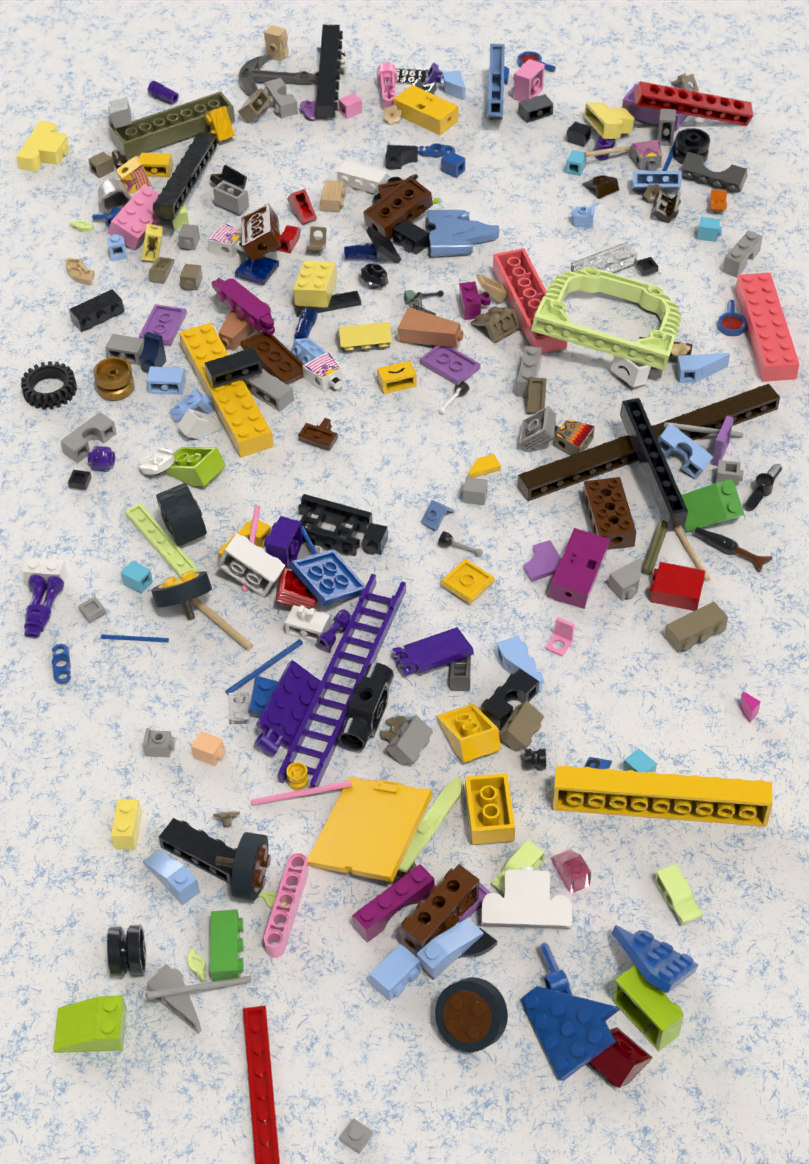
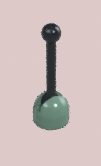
M412 290L404 291V300L406 304H410L419 297H442L444 292L439 290L434 293L416 294Z

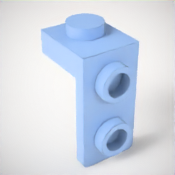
M195 389L170 411L174 420L179 422L188 409L194 410L199 406L208 414L214 409L211 404V398L207 394H202L199 390Z

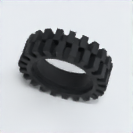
M48 361V365L42 362L40 367L36 364L34 365V370L29 368L28 373L25 372L23 374L24 377L21 378L24 399L30 406L33 407L35 405L37 409L42 406V410H46L47 406H49L51 410L54 409L53 405L59 408L61 407L60 403L66 405L68 403L67 400L71 401L73 399L72 396L76 395L77 384L74 372L69 366L66 367L64 363L60 365L59 362L55 361L53 365L52 361ZM47 378H59L64 381V385L54 392L40 393L34 390V386L38 382Z

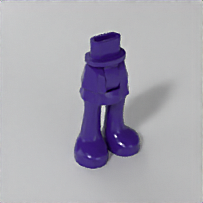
M31 575L29 577L28 586L33 591V596L29 606L26 608L24 635L26 637L38 638L40 632L44 631V627L52 613V604L56 596L64 588V581L57 576H50L47 583L40 575ZM46 589H47V593H46V597H45L44 603H43V605H41L40 602H41V600H42L43 594L45 593V591H46Z

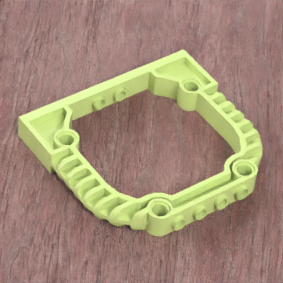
M586 267L583 270L565 272L562 275H558L551 282L534 316L531 331L665 371L681 323V313L677 305L658 286L593 267ZM576 290L588 293L599 291L639 303L644 309L657 313L662 325L659 330H651L647 338L638 339L636 343L570 323L571 319L565 314L567 306L563 303V300L568 293Z

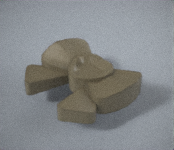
M397 716L387 719L385 722L391 726V731H380L382 739H387L390 742L406 717Z

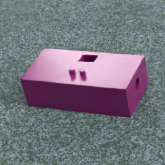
M574 528L552 579L548 597L585 609L606 557L610 539Z

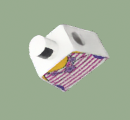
M226 222L208 238L209 252L228 257H234L239 251L246 253L242 246V231Z
M329 351L302 366L303 378L320 390H326L330 387L337 390L343 385L341 366Z

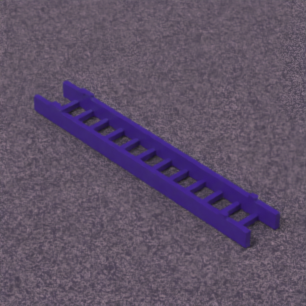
M371 574L291 747L287 751V755L278 772L280 783L284 784L287 778V767L295 761L297 754L301 753L320 759L316 769L306 766L308 774L313 775L310 788L319 787L338 745V736L349 713L347 706L349 700L354 697L355 685L360 683L368 665L374 663L406 593V582L401 581L395 596L392 595V598L372 594L377 581L376 575ZM369 600L388 604L389 610L387 613L368 609L366 608ZM362 614L384 620L380 628L359 623ZM355 629L377 634L374 643L353 638ZM348 644L370 649L367 658L346 653ZM341 659L364 664L360 673L338 667ZM338 674L357 679L353 689L331 683L334 675ZM330 689L350 696L346 704L324 698L327 690ZM320 705L342 710L339 720L316 714ZM313 720L335 726L332 735L329 736L309 730ZM305 737L327 742L325 751L320 752L303 747L302 743Z

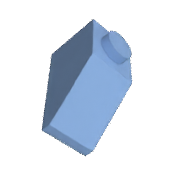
M460 70L442 72L440 85L441 88H444L445 93L465 100V85Z

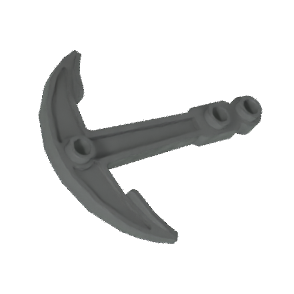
M271 55L255 57L247 61L239 71L241 88L250 95L259 90L255 82H267L281 78L284 83L318 85L319 72L312 74L306 71L290 73L260 70L271 59Z

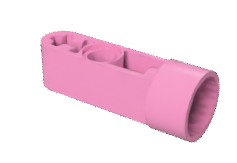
M389 62L380 64L376 70L377 81L382 87L384 110L386 107L393 105V98L396 97L395 83L398 79L396 66Z

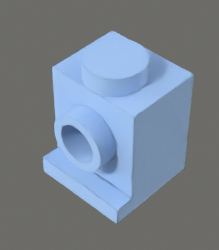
M595 205L591 207L576 206L575 210L571 212V220H574V226L593 228Z
M114 234L107 238L111 261L128 259L123 235Z

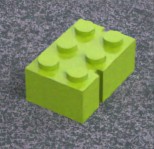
M636 965L615 979L612 1001L641 1033L652 1024L655 1025L644 1036L658 1052L680 1035L684 1017L682 1009L667 998L666 992L649 983Z

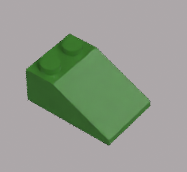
M733 479L718 482L681 495L688 510L686 522L683 525L686 533L695 531L697 527L706 528L738 520L744 515Z

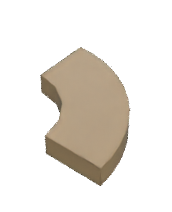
M67 258L66 268L69 276L81 284L92 285L95 277L94 270L84 267L82 259Z

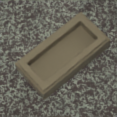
M529 377L526 413H537L545 408L547 378Z

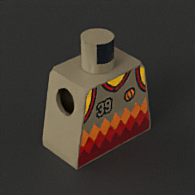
M570 419L566 420L561 427L555 426L554 428L555 447L570 456L585 451L594 439L595 426Z

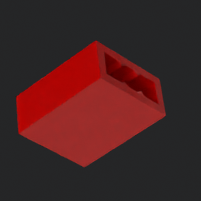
M660 562L658 569L654 568L652 580H655V583H651L649 588V594L652 595L651 602L691 611L697 610L706 570Z

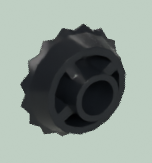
M366 264L359 270L360 278L364 279V282H368L369 285L382 287L388 284L387 272L379 264Z

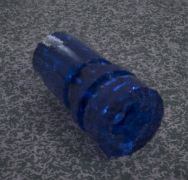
M366 243L365 245L344 246L345 259H378V251L373 243L371 245Z
M307 307L302 310L294 334L295 339H304L309 336L318 317V313L314 309Z

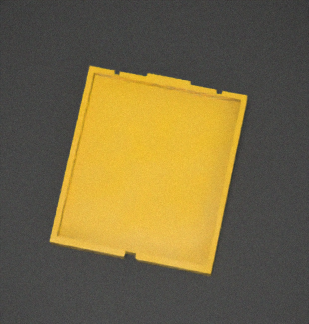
M349 776L347 781L351 780L352 787L343 788L307 859L308 865L347 874L349 871H352L353 875L393 882L433 793L431 789H415L412 786L402 785L399 782L380 779L379 781L369 779L364 781L361 778Z

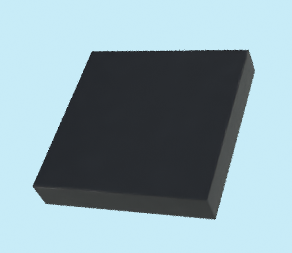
M369 226L366 232L376 250L394 262L399 263L402 259L391 240Z

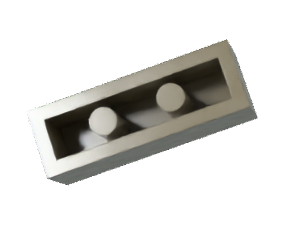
M712 602L667 624L664 638L677 653L689 650L695 644L705 642L709 637L724 632L727 627L728 616L715 602Z

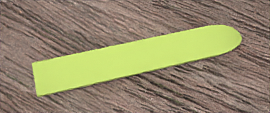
M456 777L443 789L424 815L398 870L405 873L408 871L455 805L462 793L461 778Z

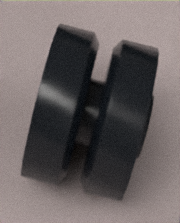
M687 128L677 134L674 157L678 163L683 165L688 152L703 156L704 163L707 161L710 136L705 131Z
M141 924L129 925L126 935L121 926L109 927L107 934V956L112 978L124 977L127 972V965L131 975L145 974L146 943Z

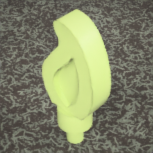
M85 220L69 222V225H72V227L79 231L87 232L94 229V224H89Z
M263 891L259 894V899H264L267 906L273 909L277 893ZM284 902L282 905L288 906V903Z
M192 949L188 954L190 971L204 982L206 980L205 960L197 955L196 949Z

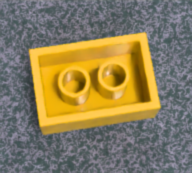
M508 774L466 776L465 794L472 845L515 841V823Z

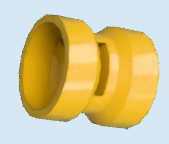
M301 762L291 763L286 770L288 785L295 791L303 790L309 783L307 767Z

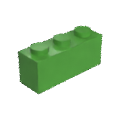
M238 910L211 911L210 973L212 981L239 978L240 972H244V960L240 958V952L244 951V940L240 938V932L244 931L243 918H239Z

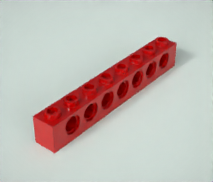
M642 81L639 82L634 91L636 106L657 110L674 109L679 114L747 126L754 116L752 104L748 101Z

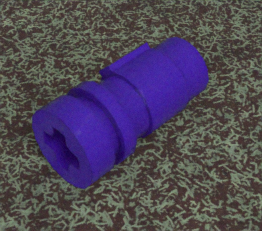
M152 81L148 86V94L172 104L178 101L179 94L164 87L163 84Z

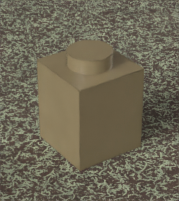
M104 151L88 159L90 171L98 178L114 171V160Z
M184 265L180 274L182 289L198 290L203 279L201 265Z

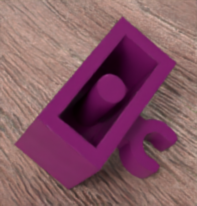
M475 281L459 283V300L464 320L476 319L475 317L481 314V304L485 306L491 304L489 293L483 292L479 295Z

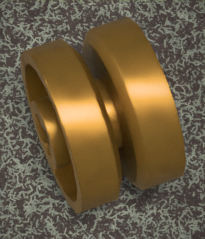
M108 357L95 365L93 372L96 388L102 398L112 401L121 400L133 392L135 385L132 368L126 359Z

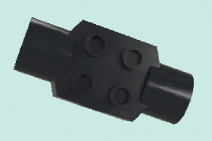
M382 663L369 664L360 683L355 685L354 697L349 700L347 706L349 713L338 736L339 742L348 749L355 751L363 750L369 737H375L387 707L389 689L394 678V672L388 666Z

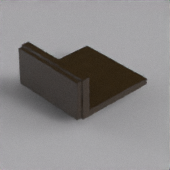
M606 175L596 176L582 183L584 186L595 188L598 199L619 190L617 178Z

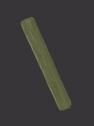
M660 517L642 570L644 574H652L668 529L663 517Z

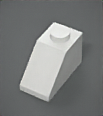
M191 409L187 410L177 425L181 429L182 435L189 439L191 437L200 439L222 427L213 416Z

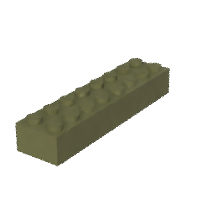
M220 91L134 120L132 124L115 129L111 128L114 144L127 159L133 158L141 153H147L177 141L188 139L199 132L211 130L210 125L205 120L206 112L226 106L231 123L235 122L234 106Z

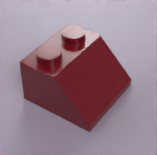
M618 1027L610 1029L616 1042L592 1059L589 1065L604 1074L610 1084L621 1088L629 1084L653 1057Z

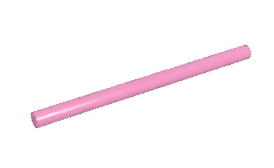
M257 505L254 507L249 539L253 544H255L260 506ZM242 583L241 591L247 592L248 586Z
M350 780L252 799V805L352 787V783Z

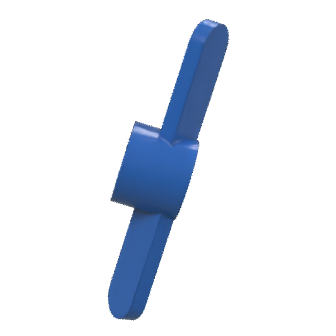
M546 942L542 943L541 949L551 970V973L544 975L546 988L572 995L565 972L562 969L559 970L549 945Z

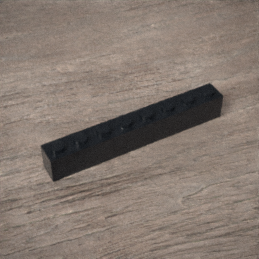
M322 25L316 99L317 118H335V111H338V102H336L339 99V92L337 90L340 89L338 81L340 80V71L338 70H341V61L339 60H342V51H340L342 50V41L340 40H343V31H340V25Z
M640 398L624 400L621 405L620 417L667 528L685 525L688 514L687 507Z

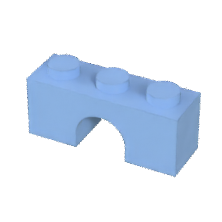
M671 423L657 438L666 457L672 451L682 454L684 464L681 468L694 479L704 471L713 458L712 455Z

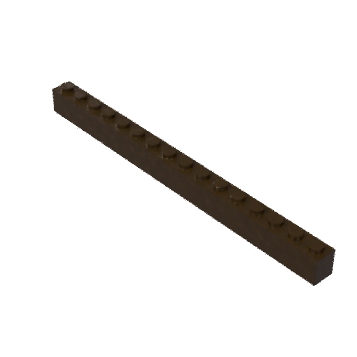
M766 384L652 425V428L657 438L665 430V422L721 429L726 416L733 417L732 426L778 410L780 396L770 384ZM680 430L693 441L710 435V433ZM626 435L523 472L518 475V489L528 502L639 460L629 436Z

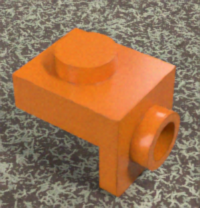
M711 190L710 209H713L714 212H722L727 209L726 190Z

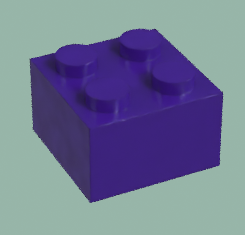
M280 516L278 521L273 524L269 536L265 537L264 547L266 553L278 558L285 565L284 568L291 569L289 567L291 561L297 559L301 545H304L301 521Z

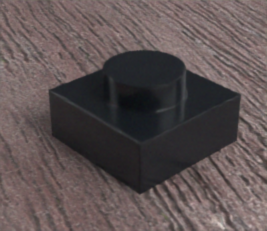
M652 257L636 261V267L643 276L658 272L659 266Z
M73 469L68 480L69 488L86 490L92 477L91 472Z

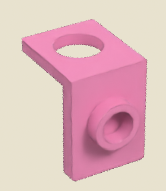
M557 617L555 620V634L545 649L563 656L574 641L575 624ZM560 641L564 644V647L556 649L553 647V643Z

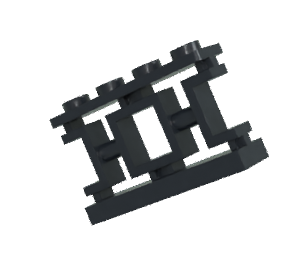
M303 494L301 504L298 506L299 514L303 515L300 519L301 525L304 526L312 544L328 550L334 549L345 555L356 556L357 549L360 547V539L355 538L357 532H366L369 523H373L371 512ZM312 514L318 515L317 519L312 518ZM323 522L337 524L334 532L321 528ZM307 524L313 525L311 529L306 528L305 526ZM346 524L353 525L352 528L345 527ZM341 534L347 535L346 539L339 536Z

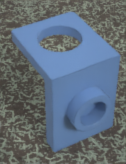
M431 500L421 523L434 530H438L446 511L454 512V510L440 502Z

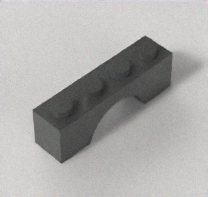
M690 152L687 153L681 167L682 175L685 178H694L702 183L708 182L719 188L725 187L732 192H741L748 176L747 168L733 164L721 172L710 171L704 165L703 156Z

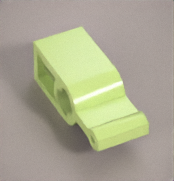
M527 840L509 859L504 870L492 881V886L505 895L506 870H521V867L527 866L534 867V871H536L545 861L544 852Z
M677 864L657 871L655 882L669 907L674 909L680 923L683 925L701 918L703 914L694 901L692 891Z

